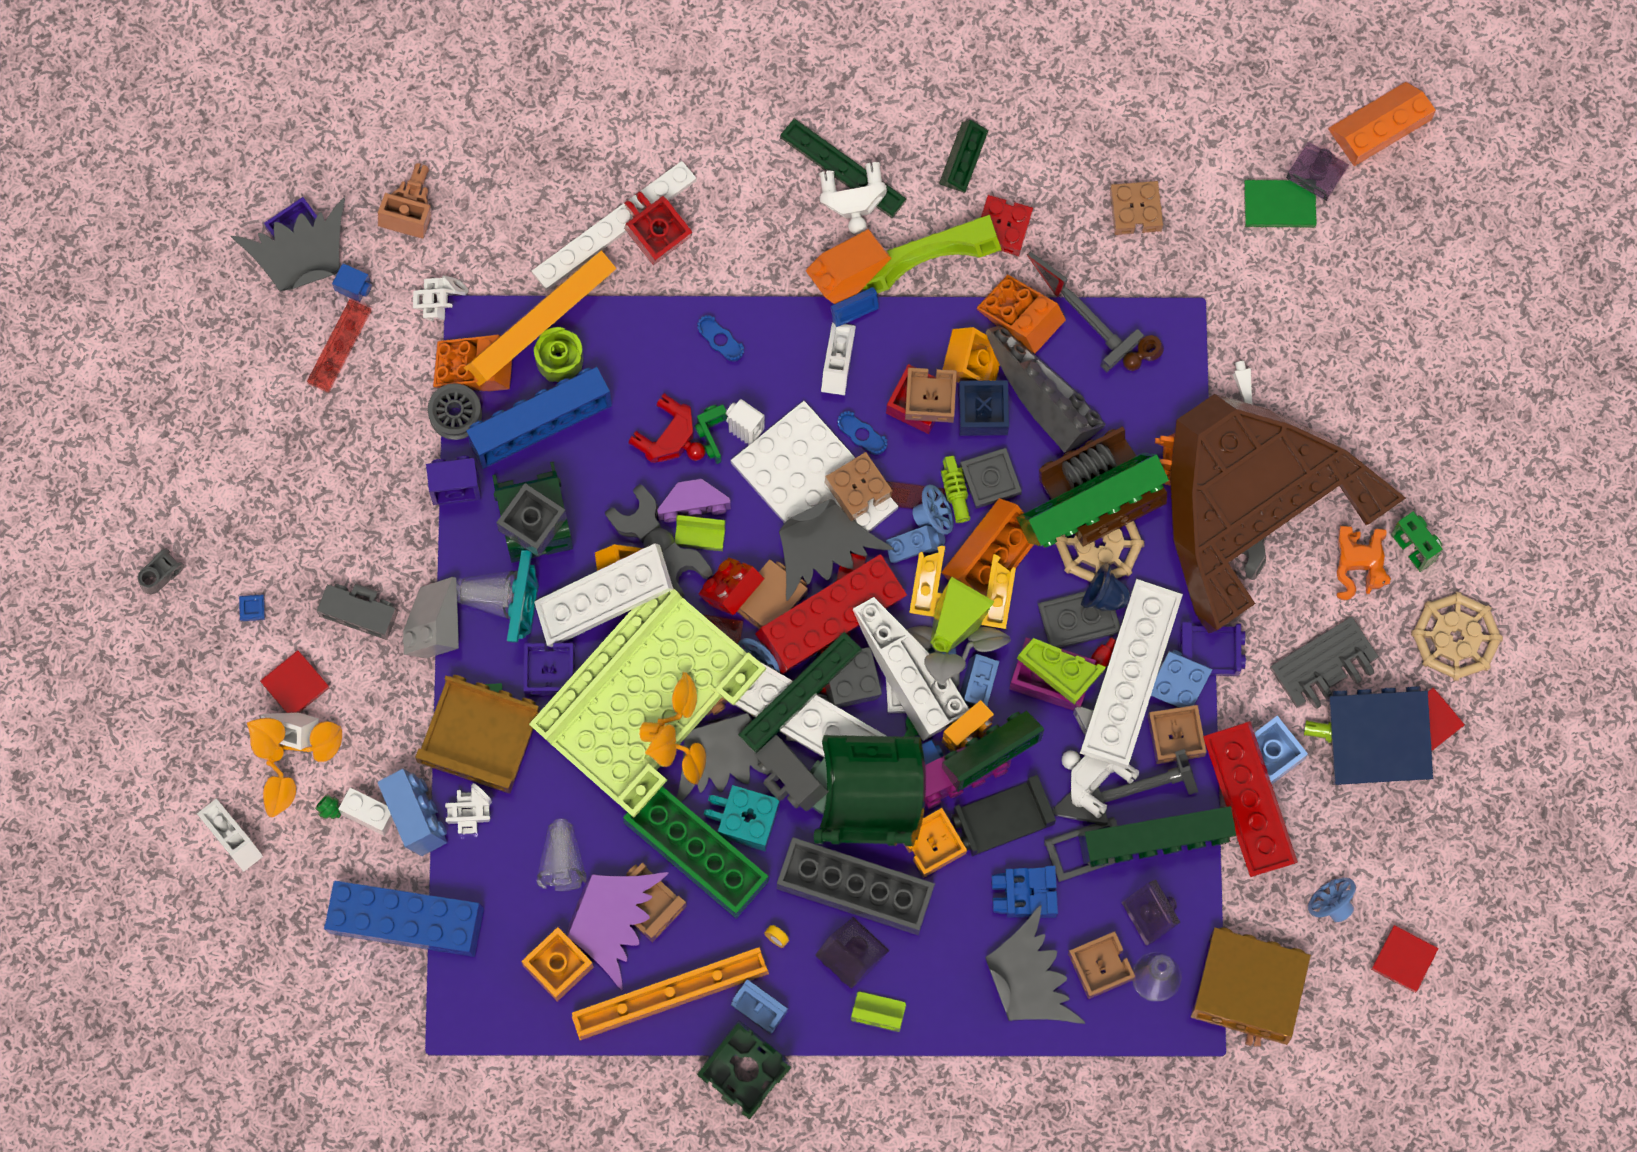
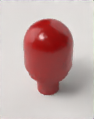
M1110 638L1106 645L1101 644L1100 647H1097L1091 656V659L1096 660L1095 665L1100 664L1108 667L1116 643L1115 639Z

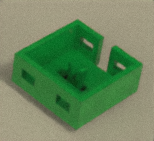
M1412 511L1397 522L1391 536L1402 550L1411 544L1416 546L1414 549L1418 550L1408 556V558L1419 572H1422L1436 562L1443 549L1440 539L1435 534L1432 535L1426 528L1425 520ZM1404 533L1410 540L1407 543L1400 537ZM1419 553L1424 558L1422 563L1416 557Z

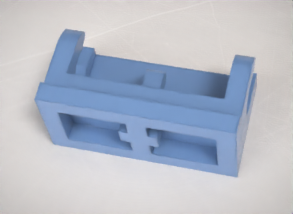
M978 654L969 659L960 695L966 705L974 706L980 700L986 706L988 705L999 661Z
M748 979L731 1003V1006L770 1034L774 1032L788 1013V1009Z

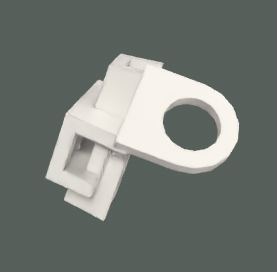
M443 275L442 278L424 279V290L413 291V309L423 310V318L429 321H434V318L445 320V308H452V304L447 303L448 295H466L469 290L464 283L454 277ZM434 294H437V303H434ZM419 296H422V304H419Z
M474 783L471 785V793H461V790H457V803H445L448 816L446 822L448 824H458V834L478 833L477 823L490 821L489 805L492 803L490 797Z

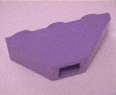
M703 479L678 482L657 509L659 521L674 522L677 519V515L701 517L702 514L710 512L714 515L723 514L726 510L730 509V498Z

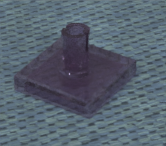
M1308 142L1289 170L1286 178L1327 201L1347 171L1349 164L1333 156L1330 150L1321 149Z
M1156 879L1148 882L1122 902L1123 907L1146 946L1155 942L1181 923L1174 912L1177 908L1175 899L1170 896L1166 898Z

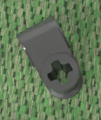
M167 548L161 550L138 573V582L141 589L146 594H156L183 570L184 564L178 563L170 555V551ZM148 577L156 578V581L153 584H144V581Z

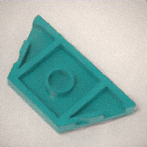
M521 550L517 579H514L512 584L514 599L508 609V615L511 617L507 637L508 642L517 643L519 638L523 639L532 630L535 612L534 601L537 599L539 586L535 565H530L532 552L527 550Z

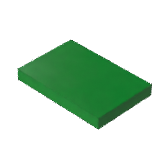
M1244 180L1245 227L1316 228L1315 180Z

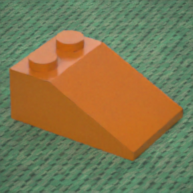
M867 229L821 253L805 271L824 297L836 304L858 294L890 261L891 257L874 234Z

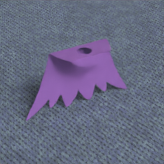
M668 872L642 876H601L592 874L586 881L568 927L567 937L589 954L608 973L621 990L622 978L616 958L627 962V957L620 944L639 945V939L629 925L645 922L650 917L636 904L650 900L652 896L643 893V891L660 882Z

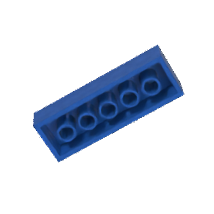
M597 367L593 369L586 368L571 380L569 378L563 379L557 383L556 387L550 390L543 389L537 392L535 397L530 400H520L513 405V408L494 413L491 419L473 423L469 427L470 429L466 430L470 446L482 469L611 407L610 390Z
M334 881L324 930L332 935L475 957L484 908L476 902Z

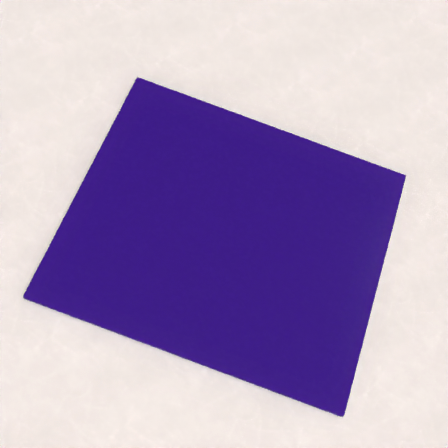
M449 295L447 303L452 304V308H445L444 340L491 335L501 336L546 296ZM583 297L548 329L561 327L578 336L583 351L582 370L598 368L610 390L611 407L482 469L472 450L468 437L460 440H451L441 436L440 459L453 461L460 456H469L475 459L481 499L439 505L437 582L456 577L459 649L435 656L434 712L446 683L444 679L446 675L450 677L459 675L466 678V682L474 685L476 682L483 684L502 683L503 691L513 694L512 698L521 701L522 698L531 699L536 702V706H539L540 711L555 696L524 695V643H544L545 651H554L553 647H549L546 644L536 606L531 633L523 639L519 638L517 643L507 641L511 618L508 615V609L514 599L512 584L514 579H517L520 561L511 563L505 535L498 531L496 522L501 515L498 502L494 498L495 488L492 475L496 474L497 483L513 480L514 484L536 480L537 474L552 471L550 462H554L557 477L561 481L562 487H560L566 510L573 549L549 555L543 554L531 559L530 565H535L539 586L536 600L596 572L595 552L614 544L644 548V543L638 538L620 535L605 515V511L610 507H614L625 516L636 513L639 508V500L636 498L633 489L638 484L643 485L658 504V508L678 482L703 479L730 498V509L726 510L725 513L714 515L710 512L704 513L700 517L725 521L726 529L723 551L679 547L698 551L712 569L713 575L718 571L720 564L727 560L728 557L738 560L741 564L751 565L758 572L769 559L774 563L778 561L785 566L783 546L779 530L784 523L731 464V460L748 447L749 444L745 443L744 440L741 441V438H737V435H733V432L729 433V424L726 421L708 428L721 455V463L716 464L714 458L709 459L706 450L704 457L698 461L691 460L685 450L679 458L651 463L646 459L643 452L628 443L631 436L634 437L633 434L636 431L652 442H657L672 422L673 416L656 406L658 400L663 399L661 396L664 393L681 405L684 403L691 407L693 440L691 443L699 442L703 446L707 445L705 438H700L695 429L697 415L704 413V410L712 405H717V407L724 405L727 411L732 403L737 404L742 399L764 414L765 429L760 434L761 436L800 403L805 401L855 458L865 452L868 454L893 490L891 498L898 505V509L869 532L885 543L888 539L920 528L914 520L913 507L922 503V491L925 486H936L947 499L941 471L944 470L943 460L948 456H954L957 468H961L960 462L1006 448L1022 493L1005 500L1017 504L1024 513L1051 500L1039 481V469L1049 461L1054 462L1060 459L1065 453L1033 418L1009 381L1008 435L959 436L958 382H956L954 422H935L930 434L886 414L887 403L908 364L916 368L928 369V374L936 377L937 369H943L952 329L974 327L986 334L989 328L996 327L994 323L977 310V307L986 297H878L879 309L846 323L847 325L856 326L845 395L821 392L823 370L833 322L831 306L834 305L825 297ZM1048 297L1058 303L1066 321L1034 355L1077 393L1081 394L1085 402L1100 415L1101 420L1106 424L1103 429L1085 443L1090 440H1097L1103 437L1109 430L1118 429L1123 426L1125 429V440L1136 456L1141 453L1157 454L1159 459H1163V446L1155 444V438L1174 434L1176 420L1209 398L1206 300L1204 298L1078 297L1122 341L1138 329L1144 337L1149 335L1158 337L1164 346L1163 354L1154 361L1143 359L1140 368L1135 371L1127 370L1123 365V359H1121L1106 373L1100 366L1103 359L1112 351L1105 344L1106 341L1064 297ZM705 315L714 317L715 322L723 329L728 330L738 344H743L744 354L741 359L735 362L729 361L720 352L712 349L709 342L697 329L698 320ZM718 334L714 337V343L717 346H724L728 341L724 334ZM539 336L512 359L510 388L508 390H473L480 401L482 409L481 421L484 422L491 419V416L500 410L507 411L513 408V405L520 400L525 399L527 401L534 398L535 394L543 389L550 390L556 387L558 382L548 381L537 368L534 347ZM1137 345L1134 349H1132L1130 352H1136V353H1137V352H1138V345ZM560 352L556 353L557 357L562 356ZM999 366L996 381H1007L1008 379L1001 366ZM452 408L449 414L456 416L461 412V409ZM845 411L853 412L858 420L870 425L873 431L881 437L885 436L888 443L886 450L882 454L873 455L862 446L855 445L851 438L839 429L837 423L838 416ZM861 428L856 431L855 436L858 440L865 441L869 437V432ZM966 481L965 485L968 492L966 503L971 519L964 523H956L952 503H949L954 524L952 531L944 535L946 552H944L941 572L995 504L975 509ZM1165 484L1163 486L1167 491V504L1134 520L1140 537L1145 542V546L1141 548L1131 570L1132 574L1117 578L1127 587L1130 597L1136 579L1183 594L1160 668L1169 651L1177 650L1180 652V627L1182 622H1192V626H1203L1194 612L1174 544L1171 485ZM943 502L940 507L946 508L945 503ZM943 515V517L949 520L948 515ZM657 517L661 528L668 530L675 542L676 521H659ZM1126 525L1121 527L1120 530L1124 540L1131 541ZM1075 534L1067 536V538H1074ZM1102 538L1094 541V547L1096 548L1106 545ZM1056 544L1045 548L1043 545H1033L1016 567L1006 629L990 627L1007 634L1011 641L996 650L980 652L972 647L965 661L966 666L960 672L959 685L956 687L959 693L971 657L978 654L999 661L987 705L994 714L991 727L997 724L1001 727L1008 722L1007 718L1018 711L1020 714L1028 711L1044 728L1042 740L1014 757L1006 774L997 778L994 775L985 779L986 782L976 788L969 786L963 789L964 792L955 798L947 796L941 799L939 805L928 809L927 806L924 808L923 818L942 808L960 839L964 835L961 828L955 827L951 816L955 814V806L960 805V807H964L1027 783L1028 778L1038 775L1050 807L1053 809L1071 792V770L1063 766L1061 762L1063 754L1066 751L1073 750L1080 755L1081 760L1085 756L1080 753L1085 735L1073 715V710L1009 689L1018 663L1017 657L1022 651L1026 637L1030 639L1035 638L1048 644L1037 606L1038 603L1085 592L1091 583L1071 573L1067 574L1064 571L1065 566ZM1067 545L1072 560H1076L1078 558L1076 549H1074L1073 545ZM863 546L867 553L865 563L881 554L907 594L900 602L887 609V611L906 630L917 626L932 628L934 617L909 613L919 555L897 563H891L888 550ZM1123 548L1119 556L1123 563L1131 548ZM928 552L923 553L924 557L932 554ZM833 562L829 580L824 579L813 569L811 582L806 586L808 594L805 598L802 597L797 605L836 582L839 565ZM1080 563L1078 565L1081 568H1084L1090 572L1095 573V568L1087 564ZM1115 564L1110 565L1111 570L1118 568ZM687 570L681 574L678 584L684 593L683 599L737 645L743 638L760 642L755 635L759 629L737 612L735 615H731L709 606L698 594L703 589L704 583L711 579L713 575L708 579H704L694 570ZM942 573L940 575L938 593H943L949 582ZM1128 604L1122 609L1115 610L1120 628ZM631 610L562 642L574 644V673ZM861 627L850 632L849 637L861 649L870 647ZM1118 634L1061 649L1091 659L1098 646L1100 647L1101 644L1106 645L1110 638L1117 640ZM968 638L955 647L956 655L963 656L965 648L970 642ZM821 651L816 656L808 658L782 675L794 681L821 655ZM872 652L882 695L877 700L841 707L840 709L886 736L903 737L906 733V718L908 715L906 713L888 714L886 677ZM1108 667L1105 668L1103 673L1086 691L1081 707L1094 711ZM1216 676L1208 677L1194 704L1198 705L1203 736L1218 732ZM1150 696L1129 765L1139 770L1137 778L1134 779L1132 777L1134 782L1166 773L1169 769L1177 767V761L1156 764L1148 714L1149 712L1179 707L1153 696ZM727 702L724 704L726 708L717 715H713V713L708 716L706 715L699 723L733 713L747 712ZM749 714L751 720L753 721L756 717ZM947 728L925 741L921 739L922 744L932 740L935 746H940L944 756H946L950 751L942 743L943 732ZM535 729L532 732L510 794L432 768V801L438 811L435 813L437 820L443 823L447 834L444 835L447 843L430 852L429 895L476 902L484 908L475 957L428 950L425 1052L429 1056H710L738 1020L743 1022L784 1056L1223 1057L1226 1054V1027L1191 1018L1211 942L1209 941L1210 935L1214 927H1223L1221 845L1212 846L1211 842H1207L1206 847L1195 850H1187V846L1181 847L1182 851L1163 855V850L1157 851L1158 855L1139 859V855H1133V859L1130 861L1114 863L1058 882L1056 877L1057 917L1040 918L1034 937L1042 934L1046 935L1038 951H1057V956L1047 971L1063 974L1067 977V980L1054 989L1053 992L1069 997L1068 1001L1060 1004L1078 1015L1085 1024L1047 1019L1009 1021L985 957L1014 935L1030 917L1007 918L1006 914L993 913V898L1006 897L1005 889L992 890L991 877L995 874L1005 873L1006 869L1052 866L1044 840L1095 823L1055 816L1056 822L1053 826L974 856L968 850L962 857L923 878L913 861L915 854L913 851L908 853L904 844L897 843V846L877 843L832 844L824 841V844H815L814 831L820 827L823 815L813 808L805 811L799 806L796 809L787 799L790 795L788 794L780 801L766 852L728 841L769 876V882L736 919L626 826L623 817L628 812ZM780 731L776 734L810 771L817 760L822 762L824 757L799 742L786 740L787 735ZM1207 747L1205 757L1188 759L1198 789L1197 793L1189 795L1183 781L1174 784L1171 782L1105 802L1104 804L1107 805V818L1114 817L1117 821V826L1220 808L1219 783ZM677 749L676 756L670 766H660L656 770L667 779L663 787L675 797H677L680 786L684 751ZM750 765L749 784L742 783L730 773L725 789L720 792L715 787L711 778H709L702 793L699 792L698 785H695L682 803L718 833L721 822L705 817L703 814L705 810L709 809L723 814L725 807L709 802V795L728 799L732 785L771 797L775 796L763 784L768 776L755 770ZM1113 772L1098 787L1100 792L1129 783ZM780 778L776 781L781 789L785 786ZM474 783L492 801L489 805L490 821L477 823L478 833L458 834V824H448L446 822L448 816L445 803H457V790H461V793H471V785ZM752 814L744 816L745 822L749 823L751 819L755 820ZM792 837L935 883L919 936L778 890L777 882ZM1078 837L1054 844L1063 873L1088 866V863L1083 864ZM642 862L653 874L668 872L661 882L677 897L680 896L686 902L687 907L653 943L634 925H629L636 933L639 945L620 944L627 957V962L616 958L622 978V990L615 984L608 973L576 943L574 944L593 963L594 968L558 1002L523 967L521 961L557 927L567 936L570 921L585 883L592 874L626 876L627 872L634 865L639 866ZM770 925L777 926L789 937V942L784 948L776 946L765 936L764 932ZM1115 931L1123 948L1122 954L1118 956L1121 963L1124 959H1128L1135 979L1088 999L1068 953L1074 948ZM758 947L761 950L769 974L750 982L788 1009V1013L772 1034L768 1033L731 1006L733 998L744 985L743 983L583 1040L579 1039L572 1019L573 1012ZM1105 970L1100 971L1101 974L1106 973ZM864 992L905 1002L906 1007L900 1032L851 1021L857 993ZM760 1046L757 1048V1049H758L759 1051H761L763 1054L766 1052V1051H765L763 1048H761Z

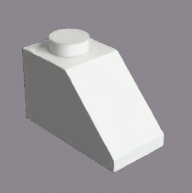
M270 713L261 715V718H273L279 720L284 725L285 737L279 744L299 750L311 745L310 734L313 728L319 724V718L302 713Z

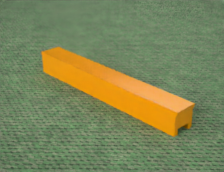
M601 250L476 356L464 369L466 371L469 370L478 380L476 382L478 386L482 385L617 268Z
M758 947L573 1012L572 1019L579 1039L583 1040L743 984L747 979L751 981L769 973L761 950Z

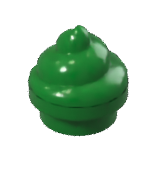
M327 794L315 807L319 812L318 815L324 819L341 817L339 800L335 796L331 797Z

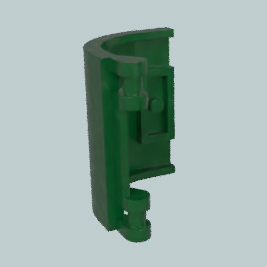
M824 735L822 746L826 761L828 793L826 795L821 825L814 831L815 844H824V841L832 844L877 843L897 846V843L905 844V846H914L922 826L926 795L925 760L921 737Z

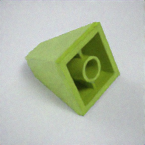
M951 577L935 607L930 643L937 651L948 653L979 629L994 601Z

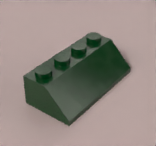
M1018 711L1007 718L1008 722L1001 727L997 724L986 731L987 735L983 738L978 739L976 737L965 744L966 748L962 751L957 752L954 750L944 757L945 761L942 763V769L957 792L1039 743L1044 733L1043 726L1028 711L1022 714Z

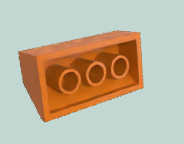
M1404 82L1332 125L1328 130L1353 166H1356L1431 121L1436 109L1423 91Z
M999 498L941 573L948 581L953 577L986 596L993 554L1001 557L998 563L1011 571L1013 567L1016 568L1034 545L1028 543L1016 518L1024 512L1017 504Z

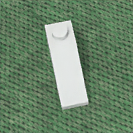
M832 322L821 392L845 395L856 326L843 324L836 327Z
M217 799L197 813L243 872L263 857Z

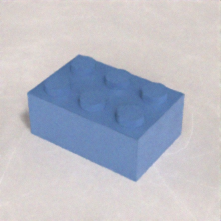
M401 769L377 782L402 842L407 849L423 856L447 843L444 836L447 834L443 823L437 820L435 815L438 812L434 802L428 799L426 794L428 787L422 778H418L414 773Z

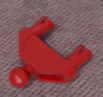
M664 393L661 396L663 399H659L656 406L672 415V422L657 442H652L636 431L633 434L634 437L631 436L628 443L643 452L646 459L651 463L679 458L685 450L691 460H701L705 455V447L699 442L691 443L693 440L691 407L684 403L681 405Z

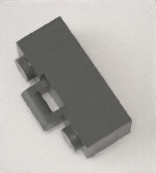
M327 584L317 608L319 617L388 640L398 613L392 603L385 600L376 601L379 591L355 584L350 593L348 592L349 589L342 585L335 584L331 586ZM357 595L369 598V601L359 599Z
M777 735L755 754L760 760L759 768L768 776L763 784L778 801L783 800L790 794L787 799L796 809L801 806L805 811H808L828 793L826 788ZM779 778L785 784L782 789L776 783Z

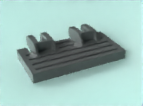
M1350 617L1275 663L1270 669L1296 708L1306 703L1305 698L1301 694L1304 692L1313 707L1317 709L1321 707V703L1311 688L1313 685L1316 684L1325 698L1333 696L1329 688L1347 677L1342 667L1345 668L1352 680L1358 684L1362 679L1352 661L1357 659L1364 672L1371 676L1374 674V670L1370 663L1378 659L1379 656L1357 623Z

